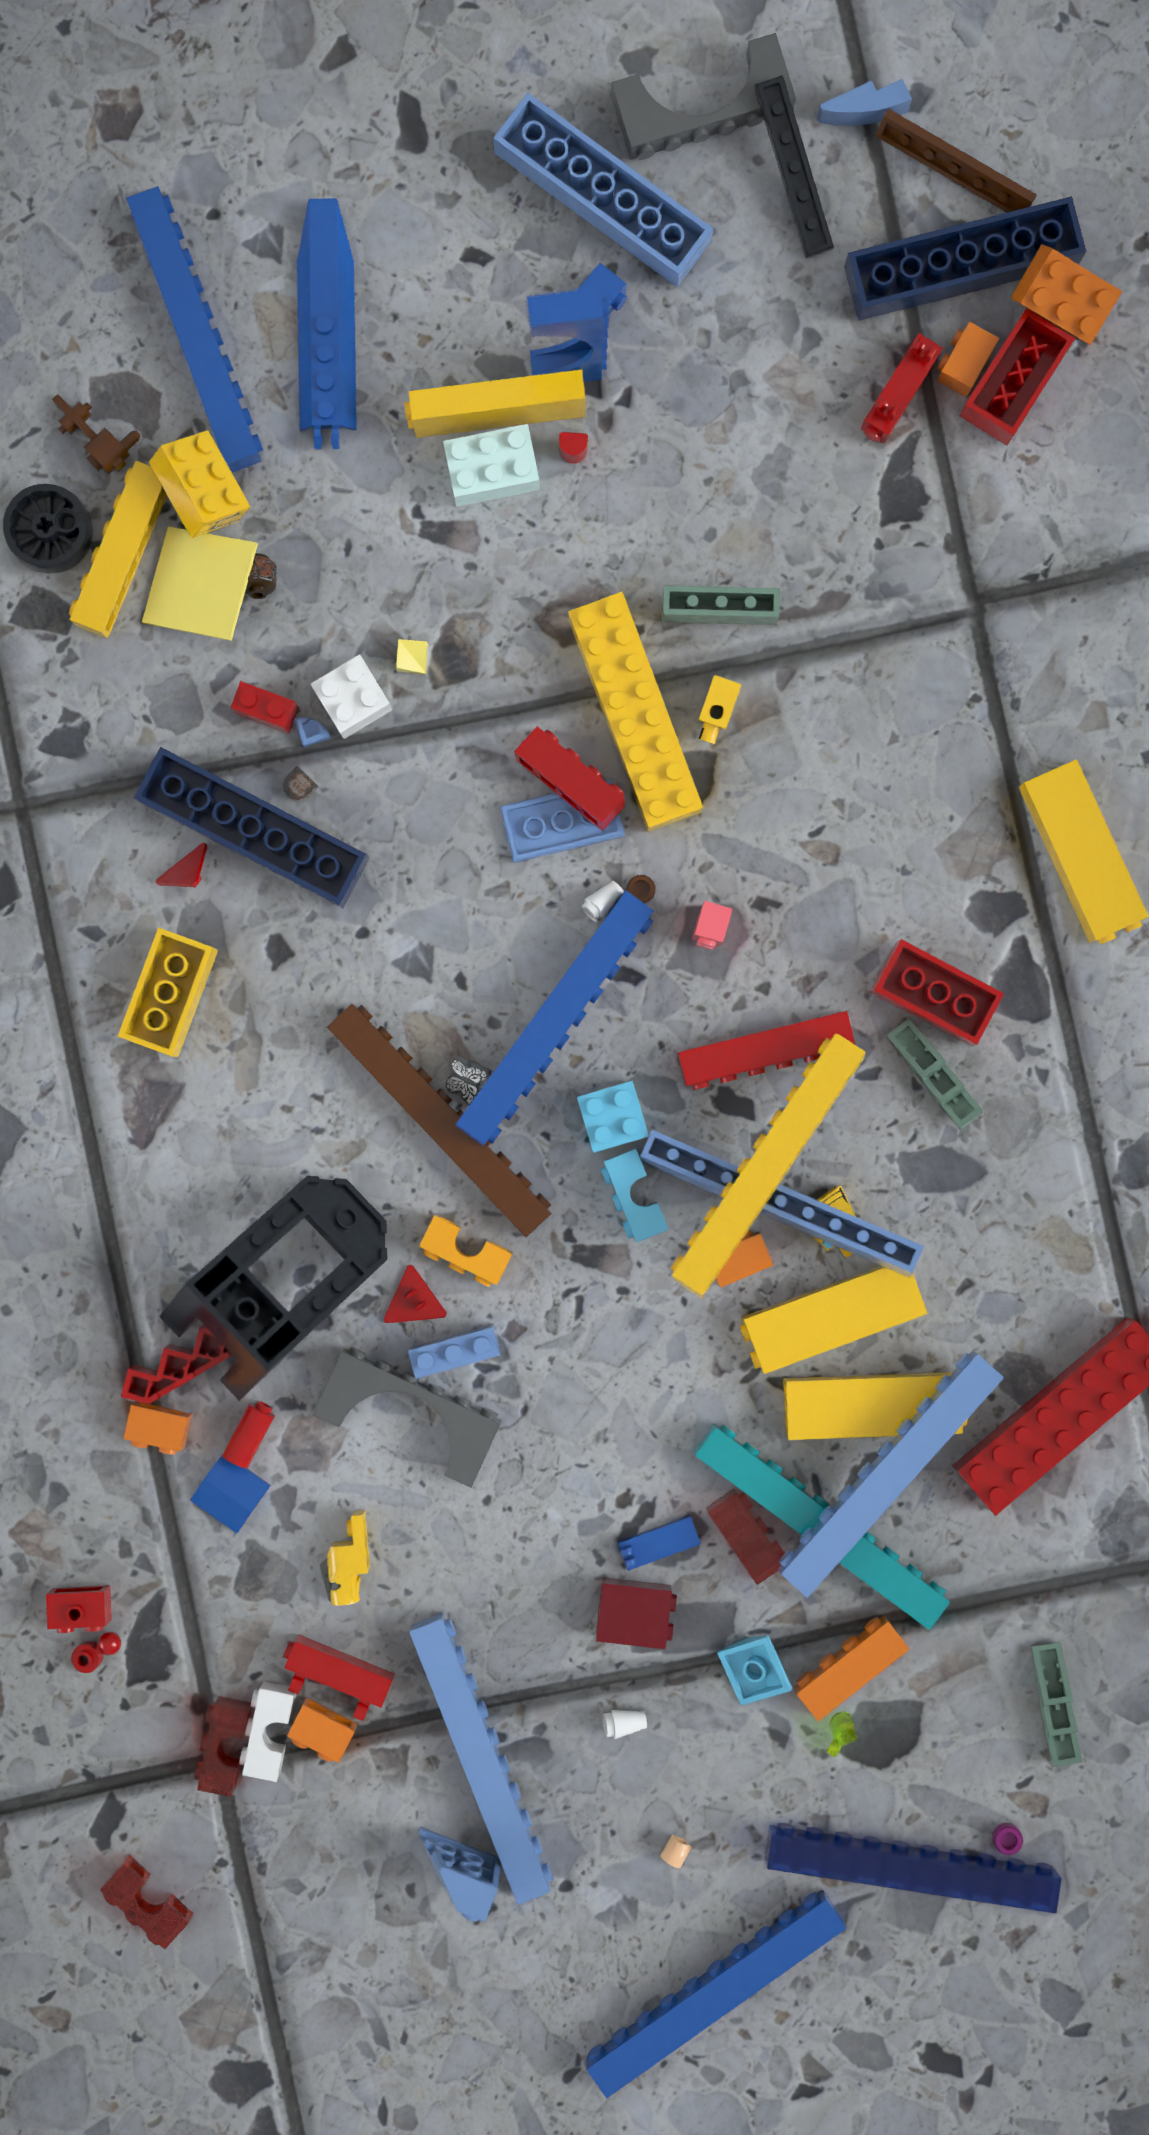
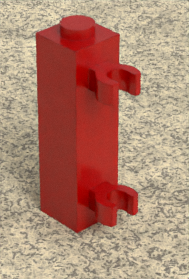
M918 333L864 419L861 430L864 431L867 438L874 442L881 441L884 444L886 443L938 360L943 347Z
M300 1634L295 1643L289 1641L283 1658L288 1659L284 1668L295 1673L288 1691L299 1695L307 1677L356 1697L360 1700L353 1717L364 1721L370 1704L382 1708L395 1675L393 1672Z

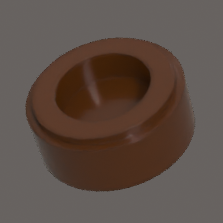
M637 875L628 882L627 891L644 904L651 901L654 897L656 888L650 877Z

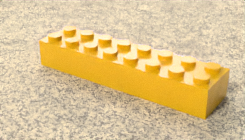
M623 591L568 611V620L647 832L701 813L703 810L701 800Z

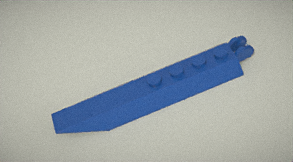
M337 198L308 199L297 258L299 431H305L313 427L314 448L319 450L322 449L323 445L322 429H331V445L333 449H339L340 429L343 427L357 430L354 259Z

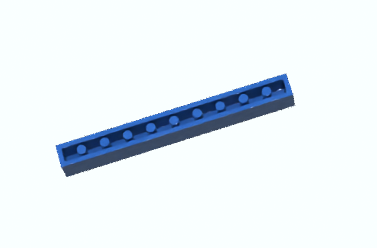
M159 186L127 197L129 208L224 460L232 473L262 462L259 452L264 451L258 434H251L249 425L254 424L248 408L242 409L239 399L244 396L238 381L232 382L229 372L234 371L228 354L222 356L219 346L224 343L218 327L212 329L209 319L214 318L208 301L202 302L199 293L204 292L198 274L193 276L190 266H193L194 262L189 249H182L179 240L184 239V235L178 221L172 222L170 213H173L174 209L169 196H163Z
M625 891L460 1117L455 1127L482 1146L487 1141L493 1144L502 1131L498 1128L499 1124L504 1118L508 1121L512 1118L519 1108L515 1102L522 1094L527 1097L536 1083L532 1080L538 1071L542 1074L546 1071L553 1061L549 1055L555 1047L561 1050L570 1038L566 1034L570 1026L573 1024L578 1027L587 1014L583 1011L589 1001L593 1004L604 991L600 988L605 978L610 981L620 969V966L616 964L622 955L628 958L637 945L633 941L639 932L644 935L654 921L650 916L654 912L653 909L628 891Z
M821 1890L819 1893L813 1892L802 1901V1905L795 1910L789 1909L779 1917V1921L771 1927L765 1926L755 1934V1938L747 1944L741 1943L731 1951V1955L723 1961L716 1960L708 1967L706 1973L699 1978L695 1976L689 1979L684 1984L683 1989L675 1995L671 1993L665 1996L660 2001L659 2006L651 2012L646 2010L641 2013L627 2029L626 2027L620 2028L606 2044H598L593 2047L586 2057V2070L606 2099L846 1929L843 1917L824 1890Z

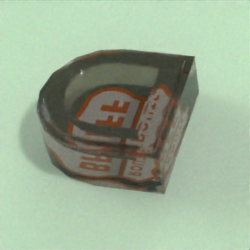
M298 766L287 775L283 783L284 792L294 801L307 799L319 787Z

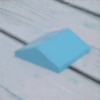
M769 1635L747 1637L717 1652L741 1706L792 1690V1686Z

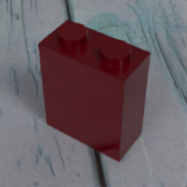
M602 1577L596 1642L666 1649L667 1641H672L674 1623H669L670 1612H675L677 1594H672L671 1585Z

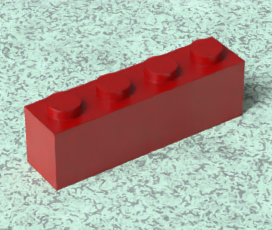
M536 726L514 751L516 761L603 832L625 807L624 792L614 783L610 785L602 779V774L592 765L587 767L579 761L581 758L573 749L562 747L558 743V738L551 731H543Z

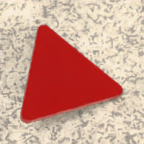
M203 842L157 878L156 883L159 886L196 888L202 880L200 873L208 847L206 843Z
M408 1265L385 1314L384 1322L397 1323L445 1318L447 1315L446 1310L413 1265Z

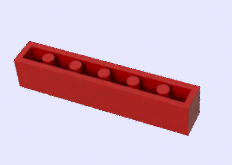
M844 1011L677 1053L685 1086L692 1085V1089L697 1090L709 1087L708 1081L720 1078L721 1083L737 1080L736 1074L748 1071L749 1077L766 1073L764 1067L776 1065L778 1070L794 1066L792 1060L804 1058L805 1063L818 1060L821 1056L818 1053L819 1048L826 1038L832 1040L836 1033L854 1045L855 1040L848 1012Z

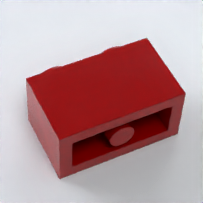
M240 681L230 707L236 715L287 734L291 730L299 709L295 701Z

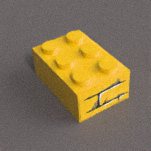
M208 430L161 445L149 461L191 539L237 523L251 507Z

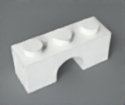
M263 1681L259 1690H254L251 1707L255 1708L254 1718L248 1719L245 1736H250L248 1747L243 1746L239 1762L240 1765H244L242 1775L277 1782L281 1773L286 1745L273 1742L267 1735L266 1726L274 1722L289 1723L296 1698L295 1693L288 1691L289 1686Z

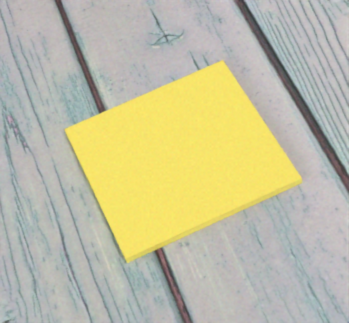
M168 526L142 623L232 641L258 543L207 533L191 539L187 530Z

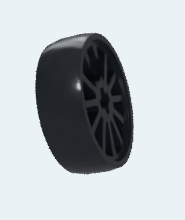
M36 484L23 489L11 500L3 518V532L8 548L23 565L37 572L56 574L75 567L86 556L92 542V521L86 507L76 495L57 485ZM47 498L46 512L41 511L37 504L38 500ZM54 499L63 500L57 511L53 514ZM30 504L34 506L37 512L34 518L24 512ZM23 517L30 521L32 526H17L19 518ZM71 517L75 519V524L72 528L63 529V520L65 518ZM47 524H51V527H49V533L44 532L47 528ZM17 533H34L20 542L17 541ZM77 537V540L74 542L68 539ZM63 541L72 548L64 553L59 542ZM37 542L29 555L23 553L22 550ZM53 545H55L57 551L60 554L59 557L55 559H52ZM45 546V559L38 560L37 557Z

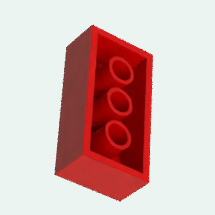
M902 939L895 943L870 990V993L970 1046L978 1045L1004 995L1003 992Z

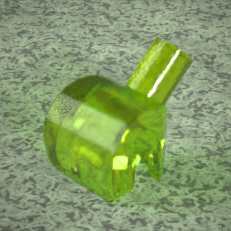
M836 1713L830 1720L833 1740L826 1750L833 1757H837L843 1745L858 1740L850 1713Z

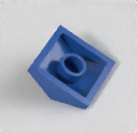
M221 1455L190 1501L238 1533L271 1485L248 1468L239 1467Z

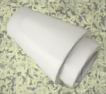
M611 881L584 899L585 903L581 907L585 914L594 922H598L600 919L605 920L624 891L615 881Z
M610 1710L609 1713L603 1714V1725L607 1738L613 1737L615 1740L647 1728L644 1711Z

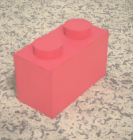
M708 901L703 902L692 936V940L697 941V946L713 950L715 946H721L729 924L732 908Z

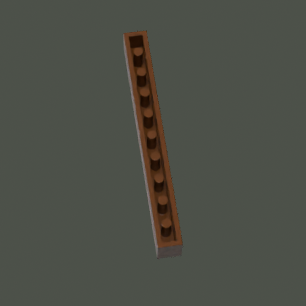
M354 1004L349 1005L327 1028L527 1238L552 1214L548 1209L551 1203L541 1193L536 1196L528 1188L532 1183L521 1172L516 1175L509 1168L512 1162L501 1151L496 1154L489 1147L491 1143L487 1141L482 1146L455 1127L464 1112L461 1109L456 1112L449 1105L452 1099L441 1088L436 1091L429 1084L433 1079L422 1067L416 1070L409 1063L413 1058L402 1046L396 1049L390 1043L393 1037L382 1025L377 1029L370 1020L373 1016L362 1004L358 1008Z

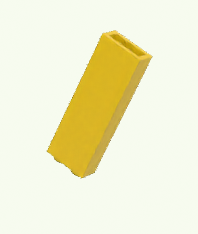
M582 370L413 390L408 391L409 401L404 402L408 428L414 429L416 438L581 418L585 417L586 397Z
M1073 760L1020 785L1019 790L1089 943L1098 940L1101 945L1115 939L1116 935L1114 932L1124 928L1126 933L1143 926L1141 920L1149 916L1078 760Z
M878 1266L743 1316L744 1324L740 1325V1329L745 1342L751 1341L754 1351L750 1352V1357L755 1369L761 1368V1371L766 1374L928 1313L913 1274L909 1278L886 1267Z
M953 1372L783 1378L785 1435L788 1440L897 1436L899 1433L896 1430L900 1424L907 1418L911 1420L918 1412L916 1410L918 1404L927 1396L931 1398L938 1390L935 1388L937 1383L945 1375L950 1377ZM967 1420L954 1434H963V1426H967Z

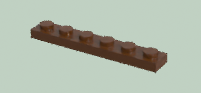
M888 108L875 135L879 139L1006 213L1032 206L1037 194Z

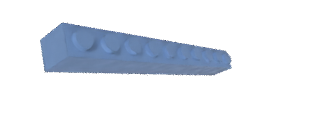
M654 1130L651 1131L640 1155L642 1163L719 1196L730 1181L734 1184L740 1175L736 1172L738 1166ZM780 1184L760 1212V1214L909 1278L913 1274L924 1246Z
M972 1351L970 1354L965 1353L959 1358L955 1364L957 1369L950 1377L945 1375L937 1383L935 1388L938 1390L931 1398L925 1397L918 1404L916 1415L911 1420L907 1418L900 1424L896 1430L899 1434L891 1442L887 1440L877 1451L879 1456L872 1464L867 1462L859 1470L857 1481L852 1486L848 1484L841 1490L838 1495L840 1500L833 1507L828 1506L818 1517L820 1522L813 1530L808 1528L799 1538L800 1544L794 1551L788 1550L779 1561L781 1565L778 1568L780 1574L806 1598L811 1595L1004 1379L979 1354Z
M440 1613L411 1625L410 1636L517 1905L550 1893L551 1881L554 1880L552 1870L548 1863L543 1864L540 1856L543 1853L540 1840L537 1835L533 1837L529 1829V1826H532L530 1815L526 1808L522 1810L518 1801L521 1798L519 1787L516 1781H510L507 1773L511 1771L506 1755H500L496 1745L500 1744L497 1732L494 1727L489 1728L486 1721V1717H489L487 1707L483 1700L479 1701L475 1693V1690H478L477 1682L473 1673H467L464 1663H467V1658L463 1647H457L453 1638L457 1634L452 1620H446L444 1613Z

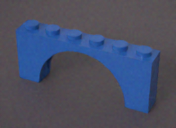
M600 287L527 296L531 338L544 336L573 338L551 347L530 350L532 376L582 370L583 382L602 380V370L607 369L606 349H608L607 328L609 327V308L607 297L601 298Z

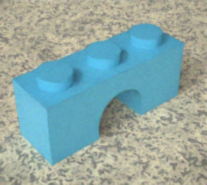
M636 1148L605 1160L604 1164L606 1167L602 1168L601 1172L606 1184L612 1183L616 1194L612 1195V1199L617 1211L623 1210L627 1221L622 1222L628 1239L634 1237L637 1243L669 1230L658 1202L641 1206L634 1203L630 1197L632 1184L636 1180L647 1176Z

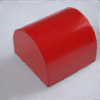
M559 433V453L562 459L571 464L581 462L587 455L588 434Z

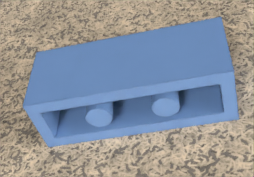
M494 1324L410 1347L408 1353L415 1379L500 1356L501 1349Z

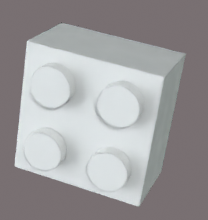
M360 654L311 683L312 688L343 739L392 711L389 701Z

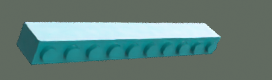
M713 1424L695 1448V1456L801 1535L808 1528L813 1530L820 1522L818 1517L830 1503L817 1493L812 1497L804 1490L807 1486L796 1477L792 1476L789 1480L781 1474L783 1468L773 1460L769 1459L765 1462L758 1457L760 1451L747 1441L742 1445L734 1439L737 1434L724 1424L721 1427ZM867 1531L839 1563L930 1630L950 1603L944 1595L947 1591L934 1580L929 1584L922 1579L923 1573L911 1563L907 1566L903 1565L898 1561L900 1555L888 1546H885L884 1549L874 1543L877 1538Z

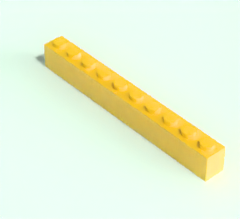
M836 1033L832 1040L825 1039L818 1050V1053L821 1054L820 1058L815 1064L813 1062L808 1064L802 1074V1077L805 1078L800 1087L794 1085L785 1100L789 1103L784 1111L780 1109L776 1111L769 1123L773 1127L767 1136L763 1133L759 1136L753 1146L756 1152L752 1158L746 1157L736 1171L740 1175L735 1183L728 1182L720 1194L724 1199L718 1208L713 1205L706 1214L704 1221L707 1224L701 1232L696 1230L689 1239L687 1245L690 1246V1249L686 1255L682 1256L680 1254L670 1268L674 1271L672 1279L702 1299L864 1060L866 1052Z

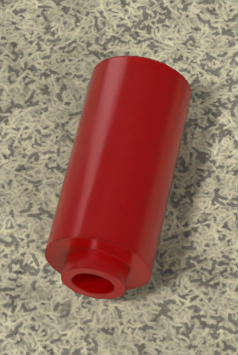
M257 1401L256 1404L249 1403L222 1454L226 1460L242 1468L249 1467L275 1418V1415L271 1412L273 1409L271 1406L262 1401Z

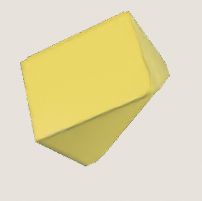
M398 639L397 672L426 674L428 643L426 641Z

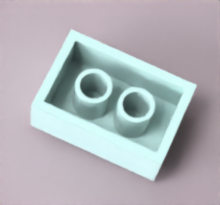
M528 424L443 441L456 507L540 490L539 476Z

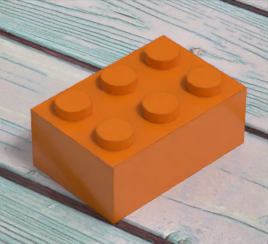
M1041 245L1010 299L1077 339L1091 345L1123 291L1056 250Z

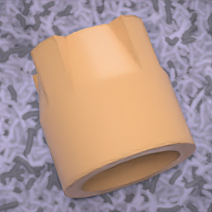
M672 1834L660 1857L669 1865L681 1868L692 1846L682 1837L680 1838Z

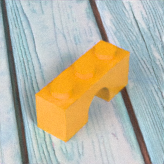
M435 1214L419 1247L424 1249L422 1254L436 1261L440 1257L449 1261L448 1267L459 1273L464 1274L465 1270L475 1274L474 1280L485 1286L490 1287L491 1283L497 1285L513 1252L487 1240L483 1249L478 1254L466 1255L457 1246V1236L461 1226Z

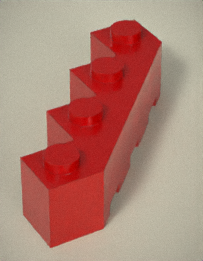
M202 1325L199 1327L194 1350L172 1344L164 1347L158 1371L138 1365L128 1368L121 1397L150 1404L229 1358L232 1354Z

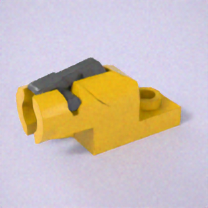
M365 1510L353 1511L351 1519L347 1520L348 1537H353V1540L333 1542L328 1551L327 1559L320 1564L328 1600L332 1605H348L357 1603L360 1600L361 1576H358V1574H367L370 1569Z

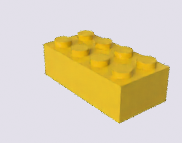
M158 927L118 1037L178 1058L218 950Z

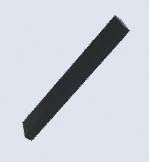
M781 75L755 84L756 95L805 258L833 250L834 245L784 77Z

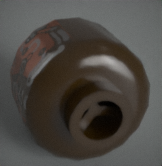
M255 553L245 593L253 599H263L276 589L277 567L268 556Z

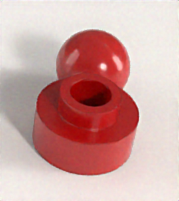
M105 1632L99 1637L98 1644L91 1641L81 1643L72 1652L71 1662L73 1667L81 1673L93 1672L102 1663L103 1654L114 1655L119 1651L121 1647L119 1635L114 1632ZM82 1655L88 1657V1663L83 1662Z

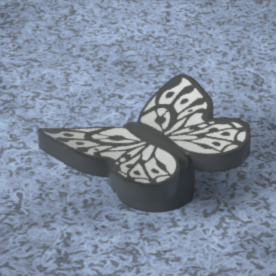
M455 1056L451 1061V1066L455 1073H452L446 1080V1088L451 1093H461L463 1101L470 1105L481 1090L480 1082L489 1077L491 1070L475 1061H467L460 1056Z

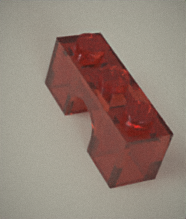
M218 1696L214 1705L209 1704L205 1722L210 1723L208 1733L203 1734L200 1744V1751H204L203 1761L197 1763L194 1780H199L197 1791L232 1797L237 1785L240 1759L227 1756L222 1750L221 1741L228 1737L243 1739L247 1722L250 1718L251 1702Z
M129 1854L108 1877L100 1891L110 1905L119 1907L125 1913L126 1919L132 1925H138L146 1932L150 1942L157 1946L160 1945L165 1950L187 1926L193 1912L173 1894L161 1904L154 1905L148 1903L142 1896L141 1888L145 1885L151 1873Z

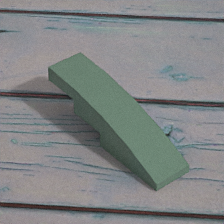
M910 1018L886 1035L906 1064L960 1131L983 1114L982 1108L965 1090L963 1083L946 1065L944 1058Z
M1061 1643L1032 1646L1034 1673L1052 1767L1082 1763L1076 1734L1078 1730L1072 1707L1073 1698Z

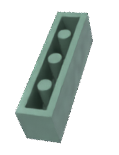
M666 585L663 588L662 622L776 625L779 619L780 588Z

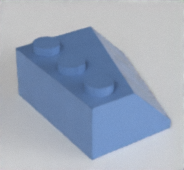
M420 1827L418 1833L457 1912H460L467 1920L474 1922L481 1920L485 1922L498 1890L501 1864L499 1857Z

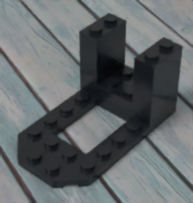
M306 1176L188 1280L159 1317L178 1337H181L198 1320L203 1323L237 1359L236 1363L224 1374L220 1381L240 1401L312 1330L388 1260L387 1248H385L387 1221L347 1179L335 1178L334 1180L319 1179L318 1176ZM305 1218L344 1261L288 1312L248 1268Z

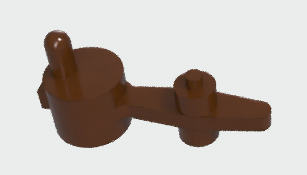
M58 394L52 398L53 402L65 413L59 420V423L62 425L58 428L62 434L68 431L72 435L79 428L91 440L84 446L85 450L90 454L86 459L98 472L103 469L110 475L115 469L120 471L126 465L124 461L130 456L127 451L140 440L139 432L131 431L120 442L106 428H103L96 434L85 423L92 416L89 412L92 407L88 402L84 405L78 402L71 408Z

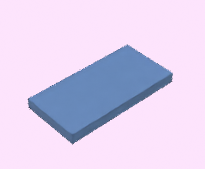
M608 780L605 782L610 785L612 783V780ZM556 793L500 806L514 863L625 837L620 813L602 832Z

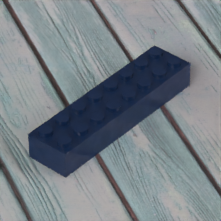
M1070 196L849 252L844 269L858 321L1021 280L1041 245L1056 250L1077 264H1080L1087 251L1073 198Z
M162 747L159 748L134 796V799L139 803L341 908H344L369 860L366 853Z

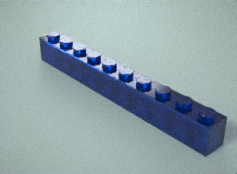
M778 1823L777 1826L769 1825L764 1858L766 1868L769 1870L1057 1914L1062 1880L1056 1869L1047 1863L1039 1862L1034 1866L1025 1864L1024 1861L1015 1858H1008L1007 1861L996 1860L994 1856L989 1854H979L978 1857L969 1856L966 1852L957 1849L943 1852L938 1851V1848L931 1845H921V1848L911 1847L908 1843L894 1840L891 1844L881 1842L879 1838L873 1836H864L863 1839L853 1838L851 1834L846 1832H835V1835L823 1833V1830L814 1827H807L806 1830L795 1829L793 1825L788 1823Z

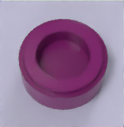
M1002 1823L994 1829L992 1840L1000 1853L1013 1855L1021 1849L1023 1837L1015 1825Z

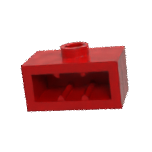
M110 1585L52 1588L46 1594L47 1630L56 1629L57 1633H70L74 1631V1628H86L87 1632L103 1630V1627H106L112 1620Z

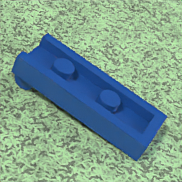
M691 1515L618 1541V1546L628 1571L701 1544Z

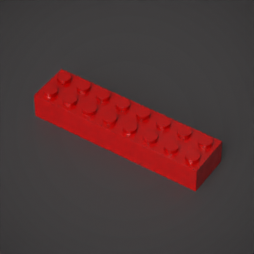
M1128 1317L1125 1318L952 1465L989 1511L995 1516L998 1515L1149 1386V1335L1136 1320Z

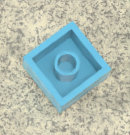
M633 1081L577 1097L593 1153L649 1137Z

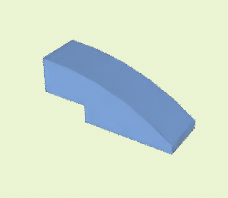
M903 79L877 91L871 80L820 104L817 120L819 123L855 126L873 124L882 121L888 108L899 115L908 113L912 97Z

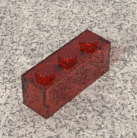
M733 1488L707 1506L706 1510L756 1585L779 1571L778 1568L781 1565L779 1561L785 1552L777 1540L771 1543L765 1534L770 1530L760 1516L756 1519L749 1510L753 1505L745 1493L738 1494L735 1488Z

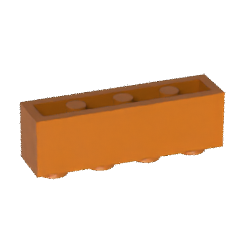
M882 1616L880 1619L875 1617L870 1620L864 1627L865 1631L857 1637L855 1635L850 1636L842 1643V1649L834 1655L830 1653L823 1657L819 1662L820 1666L811 1673L810 1671L803 1673L796 1680L797 1684L794 1686L797 1696L818 1722L910 1650L885 1616Z

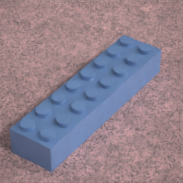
M528 92L493 138L494 153L676 287L680 285L711 243L713 233L711 226Z

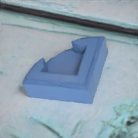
M307 717L294 718L304 747L331 739L327 729L318 721Z

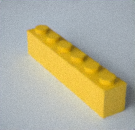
M137 460L133 468L130 467L126 472L124 479L125 488L122 494H118L114 501L113 509L115 512L111 521L108 520L104 525L102 543L100 547L97 546L92 554L91 562L93 564L90 572L84 574L80 584L82 589L78 600L75 599L72 602L69 610L70 620L77 627L107 639L167 498V494L152 467Z

